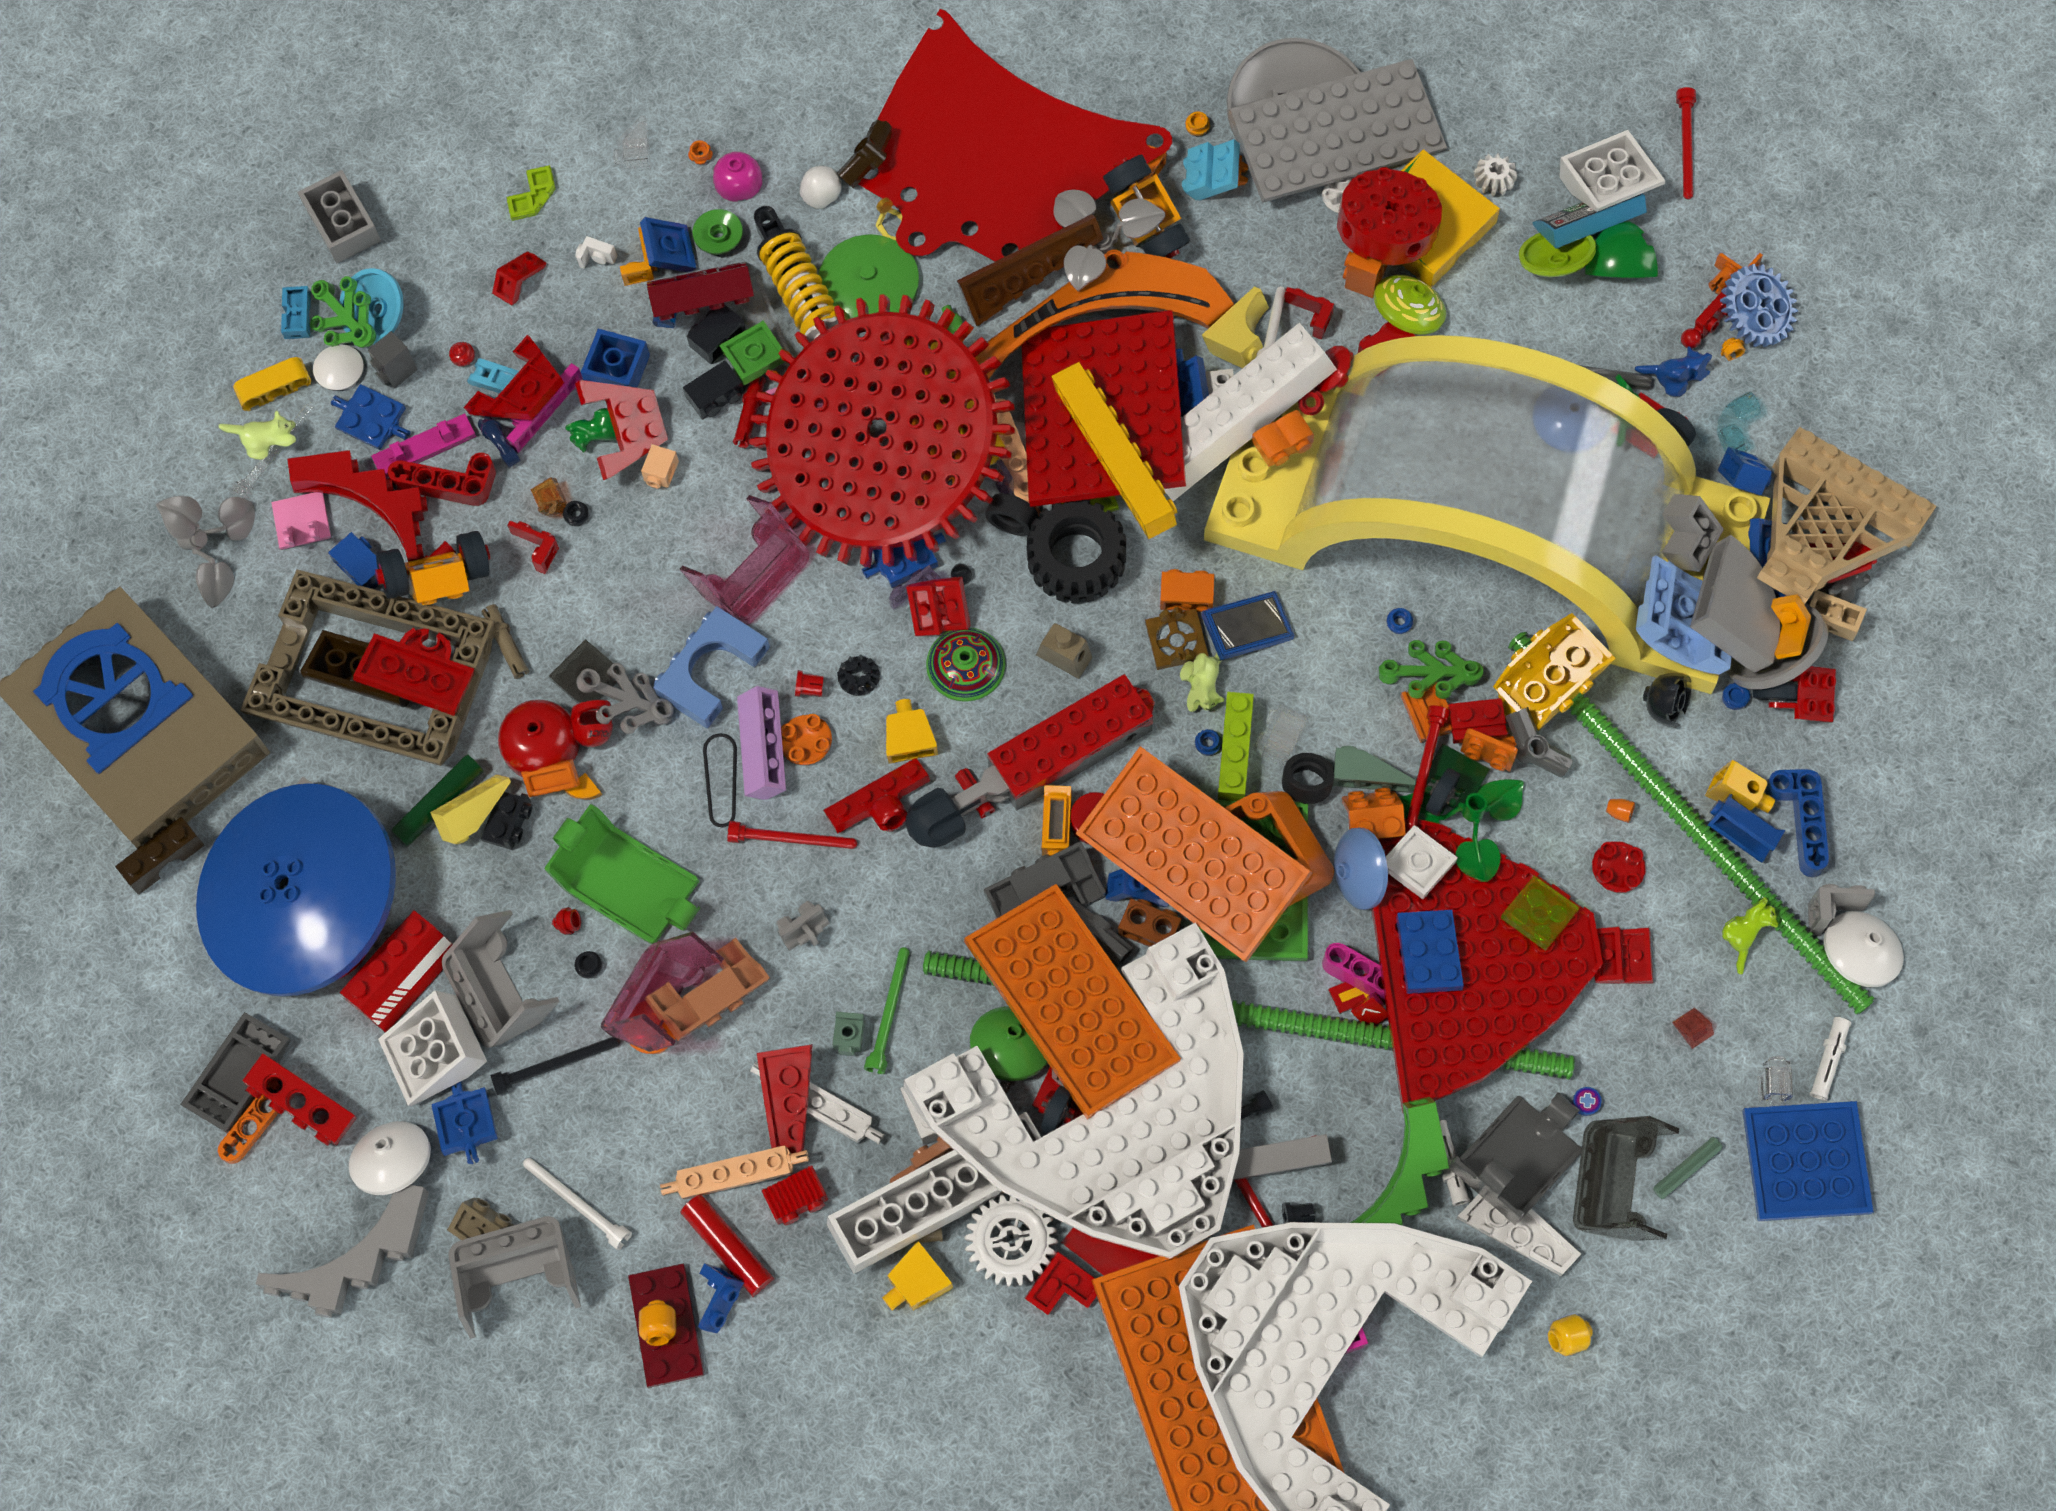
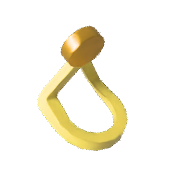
M883 198L876 206L880 215L875 226L882 236L896 241V237L887 234L882 223L887 212L896 215L901 221L902 214L892 208L893 203L889 198Z

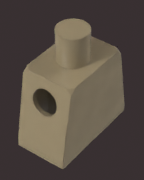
M1056 623L1050 628L1036 654L1041 659L1078 679L1092 660L1087 641Z

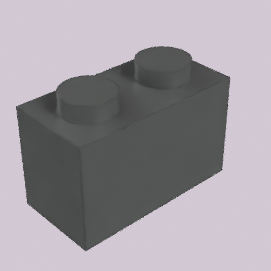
M392 331L368 349L372 358L369 362L377 371L375 374L384 385L389 383L395 389L418 370L408 347Z

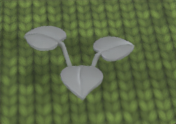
M1067 190L1055 197L1054 217L1058 224L1064 228L1094 214L1096 211L1094 199L1084 191ZM1133 199L1125 203L1119 212L1122 222L1117 224L1113 236L1109 233L1101 232L1103 240L1096 245H1089L1087 249L1077 245L1067 252L1064 258V269L1071 285L1077 291H1080L1104 272L1106 268L1104 255L1110 250H1116L1114 244L1118 242V235L1122 227L1124 235L1128 238L1145 236L1163 221L1165 212L1144 199Z
M174 496L158 502L156 507L163 518L165 527L177 539L178 545L182 549L192 550L193 554H198L209 561V563H201L198 566L196 582L206 604L210 608L218 606L232 589L234 575L226 563L218 562L215 564L214 558L200 551V549L206 545L207 535L226 530L228 537L234 541L248 537L255 519L252 501L241 497L225 499L220 504L218 510V518L223 526L209 530L199 529L200 526L197 522L202 517V509L195 499L188 496Z

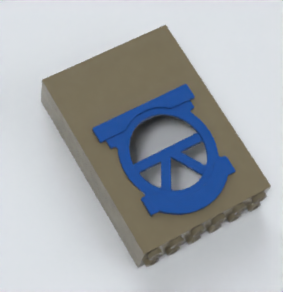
M120 586L116 590L107 593L104 599L95 607L86 610L83 616L74 624L65 627L62 633L53 641L44 644L41 650L32 658L23 661L20 667L11 675L5 676L0 680V696L137 849L181 816L188 823L270 754L268 748L253 729ZM119 654L134 660L136 665L115 681L112 655ZM100 655L105 690L72 681L70 676L85 660ZM144 672L147 674L151 688L150 702L146 712L136 724L117 733H97L81 725ZM72 691L93 697L94 699L75 715H71L66 702V692Z

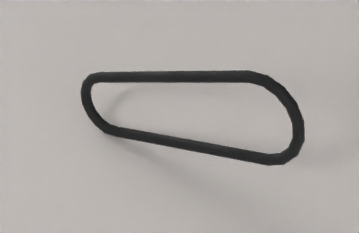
M718 733L709 737L704 743L703 758L709 818L713 825L723 828L729 826L730 821L719 824L713 818L707 745L712 739L717 737H725L733 745L732 816L730 821H734L736 815L737 746L731 736Z

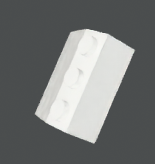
M1629 130L1567 154L1560 159V179L1573 196L1596 212L1665 184V179Z
M434 990L378 1039L408 1106H413L468 1078L487 1062L457 996Z

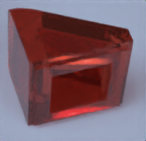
M1695 1007L1672 1022L1692 1049L1714 1035L1712 1023Z

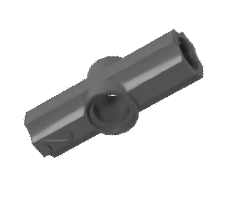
M1070 897L1068 899L1070 904L1112 963L1119 967L1129 957L1133 947L1113 932L1112 927L1104 918L1098 914L1093 915L1074 898Z

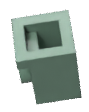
M836 1011L833 1049L838 1050L840 1055L853 1056L855 1052H861L865 1027L864 1014ZM844 1030L853 1031L849 1037L843 1035Z

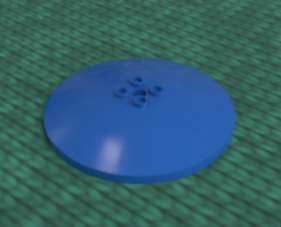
M305 783L279 788L263 795L242 809L226 825L210 849L203 865L197 889L196 913L199 933L208 955L222 973L235 983L257 993L287 997L321 989L335 982L356 966L368 953L380 935L388 918L394 897L396 883L395 857L392 844L382 822L366 804L341 789L322 784ZM285 877H288V885L280 890V882Z

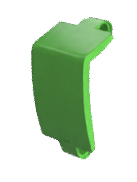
M593 804L588 806L578 822L566 818L552 838L559 848L544 869L555 882L571 896L651 945L657 943L669 924L685 931L701 909L687 900L699 883V879L695 875L615 827L604 813Z

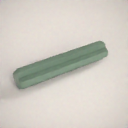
M1711 1137L1653 1187L1655 1194L1661 1199L1666 1198L1723 1148L1722 1144L1717 1138Z

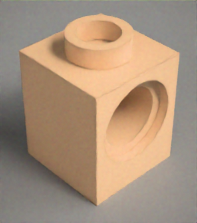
M651 445L641 470L647 485L659 489L661 486L669 487L679 463L676 451Z

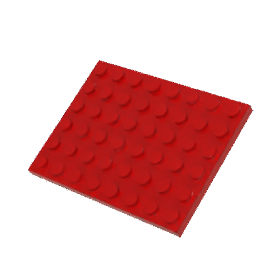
M1173 310L1048 327L1022 344L1028 499L1030 507L1120 495L1055 390L1051 376L1078 362L1084 371L1090 370L1095 380L1093 385L1096 389L1099 387L1102 389L1107 400L1105 404L1107 407L1112 406L1118 416L1116 421L1119 425L1124 424L1130 436L1128 438L1130 443L1135 442L1142 455L1140 459L1142 462L1147 461L1154 474L1152 475L1154 481L1159 480L1164 489L1186 486Z

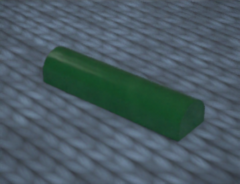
M465 755L392 828L393 835L408 848L434 822L430 812L460 796L484 772L480 765L469 755Z

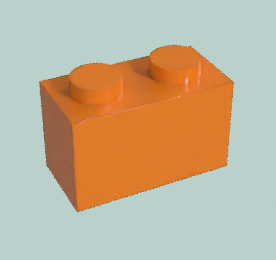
M1171 569L1167 572L1162 571L1160 610H1173L1175 607H1179L1183 611L1197 609V612H1203L1213 608L1214 574H1209L1207 571L1202 570L1193 573H1186L1177 569Z

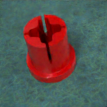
M798 670L795 696L800 697L801 694L822 697L824 676L804 674L803 671Z

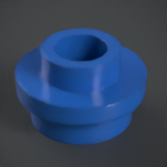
M1396 608L1388 614L1386 623L1392 632L1404 634L1411 629L1413 617L1406 609ZM1402 618L1405 623L1398 625L1395 623V619Z
M1202 730L1195 738V747L1202 755H1214L1221 748V737L1214 730ZM1210 739L1213 741V745L1206 747L1203 741Z

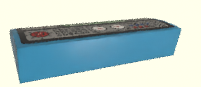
M1642 193L1598 212L1581 202L1532 223L1535 229L1555 248H1559L1647 213L1646 199Z

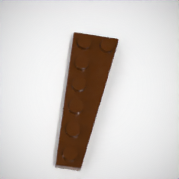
M1091 214L957 280L974 324L976 326L981 325L1003 309L1002 306L1012 299L1017 300L1024 295L1023 292L1034 284L1036 286L1044 281L1043 278L1054 270L1058 271L1063 268L1064 258L1072 247L1080 245L1087 249L1089 245L1094 246L1102 241L1103 236L1096 217Z

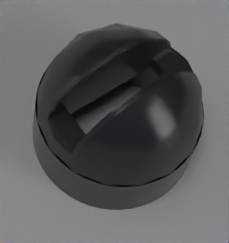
M956 564L951 570V577H962L963 584L965 585L971 580V569L966 564Z

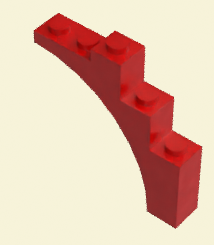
M350 450L287 459L290 483L294 493L318 492L334 494L354 500L371 509L390 526L398 536L406 552L408 562L424 558L422 544H417L416 537L421 536L419 521H424L423 512L428 511L426 496L421 497L419 487L394 491L392 480L386 477L385 469L359 472L358 460L352 459Z

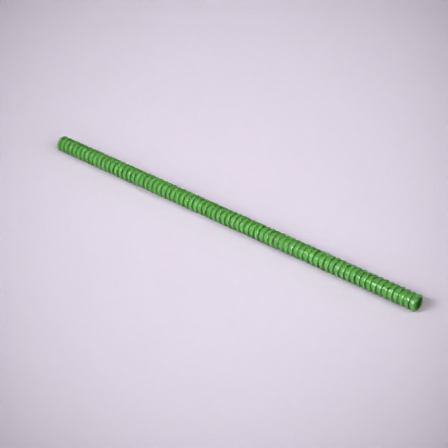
M930 950L925 954L923 963L925 975L932 973L933 976L941 974L943 978L947 975L950 979L958 977V980L966 978L967 982H970L972 979L975 983L983 981V984L987 985L990 982L994 986L978 961H975L973 957L966 959L965 956L957 958L955 954L950 957L948 953L941 955L940 952L932 954ZM1237 1000L1232 1002L1238 1026L1247 1024L1246 1027L1249 1028L1253 1025L1255 1029H1259L1260 1026L1264 1027V1030L1272 1028L1273 1032H1276V1029L1281 1030V1033L1289 1031L1291 1035L1296 1032L1298 1036H1302V1034H1307V1037L1315 1035L1316 1039H1319V1036L1324 1037V1040L1332 1038L1334 1042L1339 1039L1341 1043L1349 1041V1044L1352 1045L1354 1042H1357L1359 1046H1362L1364 1043L1367 1044V1047L1375 1045L1377 1049L1380 1046L1384 1047V1050L1392 1048L1389 1025L1386 1028L1383 1027V1024L1374 1026L1373 1022H1370V1025H1368L1365 1021L1357 1023V1020L1354 1019L1353 1022H1349L1348 1018H1344L1343 1021L1340 1020V1017L1331 1019L1330 1015H1327V1018H1325L1322 1014L1314 1016V1013L1311 1012L1310 1015H1306L1305 1011H1302L1300 1014L1297 1013V1010L1288 1012L1287 1008L1282 1011L1279 1007L1271 1009V1006L1263 1008L1262 1004H1259L1257 1007L1254 1006V1003L1245 1005L1244 1001L1241 1004L1237 1003ZM1526 1048L1502 1066L1505 1067V1070H1509V1068H1513L1514 1071L1522 1069L1524 1073L1529 1070L1531 1074L1539 1072L1543 1076L1544 1073H1547L1549 1077L1557 1075V1078L1565 1076L1567 1080H1570L1574 1071L1575 1058L1573 1055L1565 1057V1054L1561 1053L1558 1056L1556 1052L1547 1054V1051L1543 1050L1542 1053H1539L1538 1049H1534L1533 1052L1530 1051V1048Z

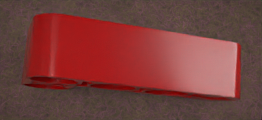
M479 452L470 458L465 473L403 460L391 463L387 473L397 490L419 487L420 494L423 496L480 506L489 498L496 476V469L491 457L486 453ZM488 466L485 470L478 471L480 467ZM425 479H431L428 483L421 484ZM455 484L453 488L446 489L448 485ZM474 489H480L479 492L471 494Z

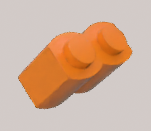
M1295 410L1284 415L1276 422L1270 423L1252 434V442L1268 467L1272 465L1279 466L1285 463L1291 454L1297 452L1301 454L1309 450L1314 442V434L1300 412Z

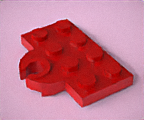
M413 627L404 634L400 642L374 633L353 675V680L455 716L474 676L475 669L450 660V640H447L444 635L438 633L436 645L426 647L422 643L428 639L429 629L415 630Z

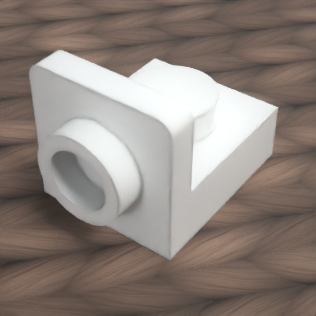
M586 236L583 244H579L576 250L578 264L583 269H585L590 257L599 264L607 262L613 265L618 257L614 245Z

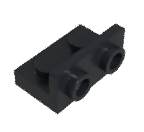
M504 792L491 811L481 840L513 850L514 844H519L522 839L523 829L521 827L524 819L528 820L532 813L533 805L528 795L522 793L521 796Z

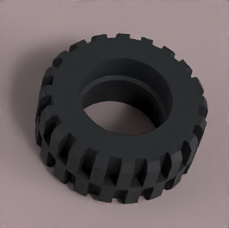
M1089 500L1066 502V504L1062 505L1060 503L1052 504V510L1044 509L1039 513L1040 520L1034 519L1031 524V531L1028 532L1026 546L1028 569L1030 574L1033 575L1036 585L1038 587L1043 585V592L1048 596L1055 593L1056 600L1064 602L1065 598H1070L1071 603L1079 604V599L1086 598V602L1094 601V595L1099 594L1100 597L1108 594V587L1114 588L1118 584V576L1122 577L1126 563V535L1123 534V526L1120 521H1115V514L1110 510L1104 512L1103 505L1097 502L1095 505H1091ZM1079 534L1095 540L1101 547V554L1089 565L1069 567L1054 558L1052 548L1060 539L1069 535Z

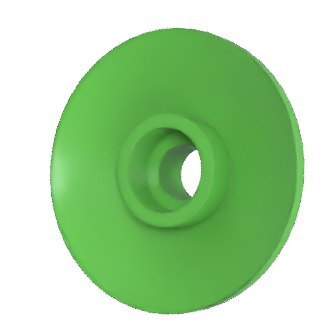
M714 209L705 212L696 220L692 233L696 245L702 251L719 255L730 252L740 243L743 228L739 218L732 212L724 209ZM717 233L723 234V236L719 238L714 237Z

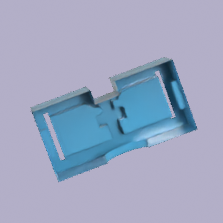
M308 286L282 287V307L285 313L281 317V333L284 339L310 338L309 311L311 309V292Z

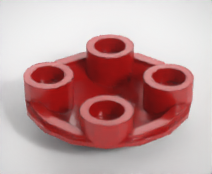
M1334 346L1325 351L1337 370L1313 389L1323 393L1336 386L1342 388L1346 385L1349 379L1347 373L1353 359V352L1344 346Z
M1611 841L1603 843L1595 852L1592 860V872L1597 882L1605 889L1615 893H1626L1634 890L1643 881L1646 872L1642 850L1625 842Z

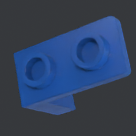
M1123 869L1109 873L1106 900L1116 902L1130 897L1137 900L1144 899L1159 907H1167L1169 905Z
M704 1263L699 1274L707 1278V1284L716 1289L698 1327L704 1331L718 1333L725 1324L726 1317L737 1300L744 1282L721 1267Z

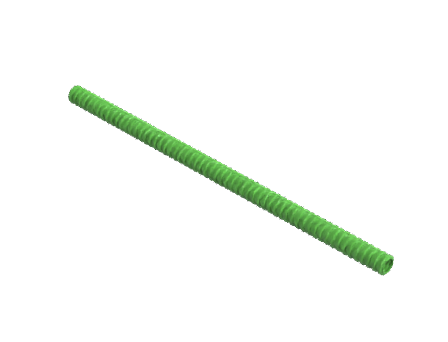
M1521 632L1512 639L1508 648L1515 650L1514 653L1520 648L1526 649L1532 643L1531 637L1528 638L1527 632ZM1581 693L1572 699L1574 703L1569 709H1571L1570 713L1573 716H1577L1576 720L1578 722L1582 721L1584 728H1589L1588 732L1594 734L1593 738L1595 740L1599 739L1601 746H1606L1605 750L1611 752L1610 756L1612 758L1616 757L1618 764H1623L1622 768L1628 770V775H1633V780L1640 782L1639 786L1646 789V794L1652 795L1651 799L1653 801H1658L1657 805L1659 807L1663 806V811L1669 813L1668 817L1670 819L1674 818L1676 825H1681L1680 829L1687 832L1686 836L1692 837L1694 844H1699L1698 848L1704 850L1703 854L1705 856L1709 855V860L1717 863L1715 866L1722 869L1721 873L1723 875H1728L1727 879L1729 881H1734L1733 885L1740 888V893L1746 894L1745 898L1747 900H1752V905L1764 897L1768 899L1766 906L1771 905L1775 908L1776 920L1779 923L1775 930H1780L1782 932L1781 936L1783 938L1787 937V942L1794 945L1793 949H1798L1800 951L1799 955L1801 957L1805 956V961L1812 964L1811 968L1817 969V974L1825 977L1823 980L1830 983L1829 987L1831 989L1835 988L1837 990L1835 992L1837 995L1841 994L1843 996L1842 1000L1849 1003L1847 1006L1849 1008L1853 1007L1855 1014H1860L1869 1007L1875 998L1873 996L1869 997L1866 989L1863 990L1861 985L1847 980L1833 967L1826 955L1824 944L1820 945L1818 943L1820 940L1818 938L1814 939L1812 932H1807L1806 925L1802 926L1800 924L1802 921L1800 919L1796 920L1794 918L1795 914L1788 912L1789 908L1782 905V900L1778 901L1776 899V894L1772 895L1770 893L1771 889L1764 886V881L1760 882L1758 880L1760 878L1758 875L1754 876L1752 874L1753 870L1751 868L1748 870L1747 863H1742V858L1740 856L1736 857V852L1734 850L1730 851V846L1723 843L1724 839L1722 837L1718 838V833L1716 831L1712 832V828L1705 824L1706 820L1700 819L1698 812H1693L1694 808L1688 806V801H1683V796L1681 794L1677 795L1675 788H1670L1671 784L1664 781L1665 777L1659 776L1658 770H1653L1654 766L1651 763H1647V758L1641 757L1642 753L1640 751H1635L1636 747L1634 745L1631 746L1628 739H1624L1625 735L1623 733H1618L1619 729L1617 727H1612L1613 723L1607 721L1608 717L1606 715H1601L1602 711L1600 709H1595L1596 705L1590 703V698H1585L1584 694L1582 695Z

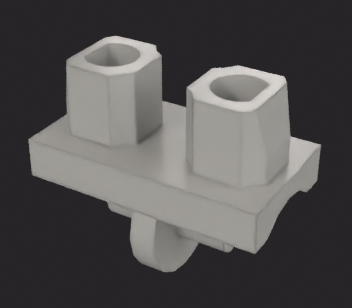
M806 901L798 909L800 917L792 921L789 916H784L777 921L778 933L789 951L799 944L802 946L808 941L813 946L819 944L815 936L823 932V928L830 924L819 904L815 906L810 901Z

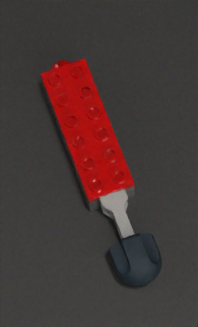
M1125 674L1121 675L988 752V768L984 770L980 782L952 798L943 788L938 787L920 797L910 807L906 815V828L909 836L921 846L936 848L944 846L962 836L966 830L962 816L975 810L987 801L1001 803L1009 799L1017 811L1044 795V785L1059 786L1151 732L1153 729L1152 714L1155 705L1152 696L1146 689L1133 687Z

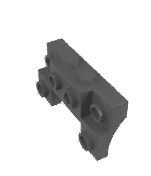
M1081 841L1052 856L1049 854L1041 856L1035 861V864L1027 868L1025 866L1019 867L1011 873V876L984 889V895L996 918L1055 884L1058 885L1063 893L1072 889L1083 907L1106 896V892Z

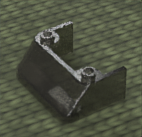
M1652 1116L1596 1120L1589 1123L1583 1134L1573 1213L1574 1226L1586 1233L1630 1241L1667 1239V1233L1647 1226L1645 1217L1640 1213L1631 1212L1637 1159L1647 1158L1653 1153L1656 1147L1657 1136L1679 1134V1128Z

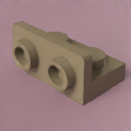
M471 1198L462 1202L447 1230L460 1240L510 1227L514 1224L507 1215L497 1213L491 1209L487 1201L481 1198Z

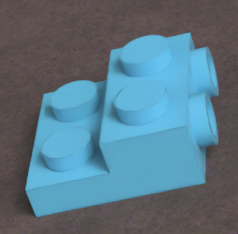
M1235 139L1216 146L1206 142L1188 149V155L1183 160V165L1187 170L1186 179L1182 181V188L1185 193L1195 200H1203L1237 188L1240 143Z

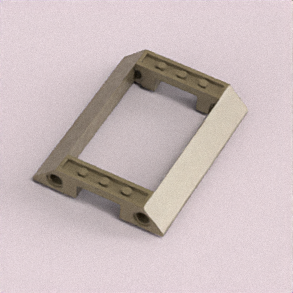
M296 569L278 614L283 626L267 665L258 664L240 711L441 766L455 751L489 660L494 621L431 604L422 605L415 600L401 596L388 599L382 591ZM318 611L332 613L404 633L413 627L415 630L426 628L429 629L428 639L436 641L438 633L444 635L447 640H450V645L457 646L451 661L475 669L474 676L455 716L433 709L427 723L429 728L425 736L424 733L285 696Z

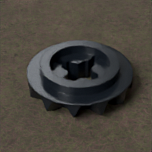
M860 654L856 657L849 656L848 660L844 663L841 662L837 676L839 685L845 692L855 696H862L876 688L880 679L878 665L871 658L863 657ZM860 666L862 673L866 675L861 676L858 684H856L855 676L850 674L856 673Z

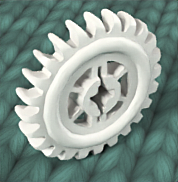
M1001 1194L999 1203H996L992 1198L989 1199V1208L984 1205L979 1206L982 1215L972 1214V1218L977 1223L967 1224V1228L973 1233L966 1235L964 1238L966 1241L973 1243L967 1246L965 1250L966 1252H975L970 1257L969 1262H980L976 1267V1272L978 1273L986 1269L985 1280H988L993 1274L996 1275V1285H999L1001 1280L1006 1278L1007 1286L1010 1287L1012 1280L1016 1278L1019 1286H1022L1024 1276L1030 1282H1033L1032 1272L1035 1271L1041 1275L1043 1270L1040 1265L1047 1266L1050 1263L1046 1255L1054 1256L1056 1254L1049 1246L1058 1244V1241L1049 1236L1056 1233L1057 1229L1047 1227L1053 1221V1218H1043L1044 1212L1036 1210V1208L1022 1201H1017L1012 1196L1009 1201H1006L1004 1195ZM1005 1220H1015L1014 1226H1007L1005 1228L999 1223ZM1019 1221L1023 1222L1029 1230L1021 1231L1017 1227ZM997 1226L1000 1230L999 1236L990 1238L993 1229ZM1008 1235H1013L1014 1239H1019L1015 1241V1246L1010 1247L1009 1243L1005 1242ZM1032 1241L1029 1251L1025 1253L1023 1250L1024 1242ZM1000 1248L1004 1253V1258L999 1257L993 1249ZM1018 1253L1023 1255V1257L1016 1260H1007L1008 1255H1016Z

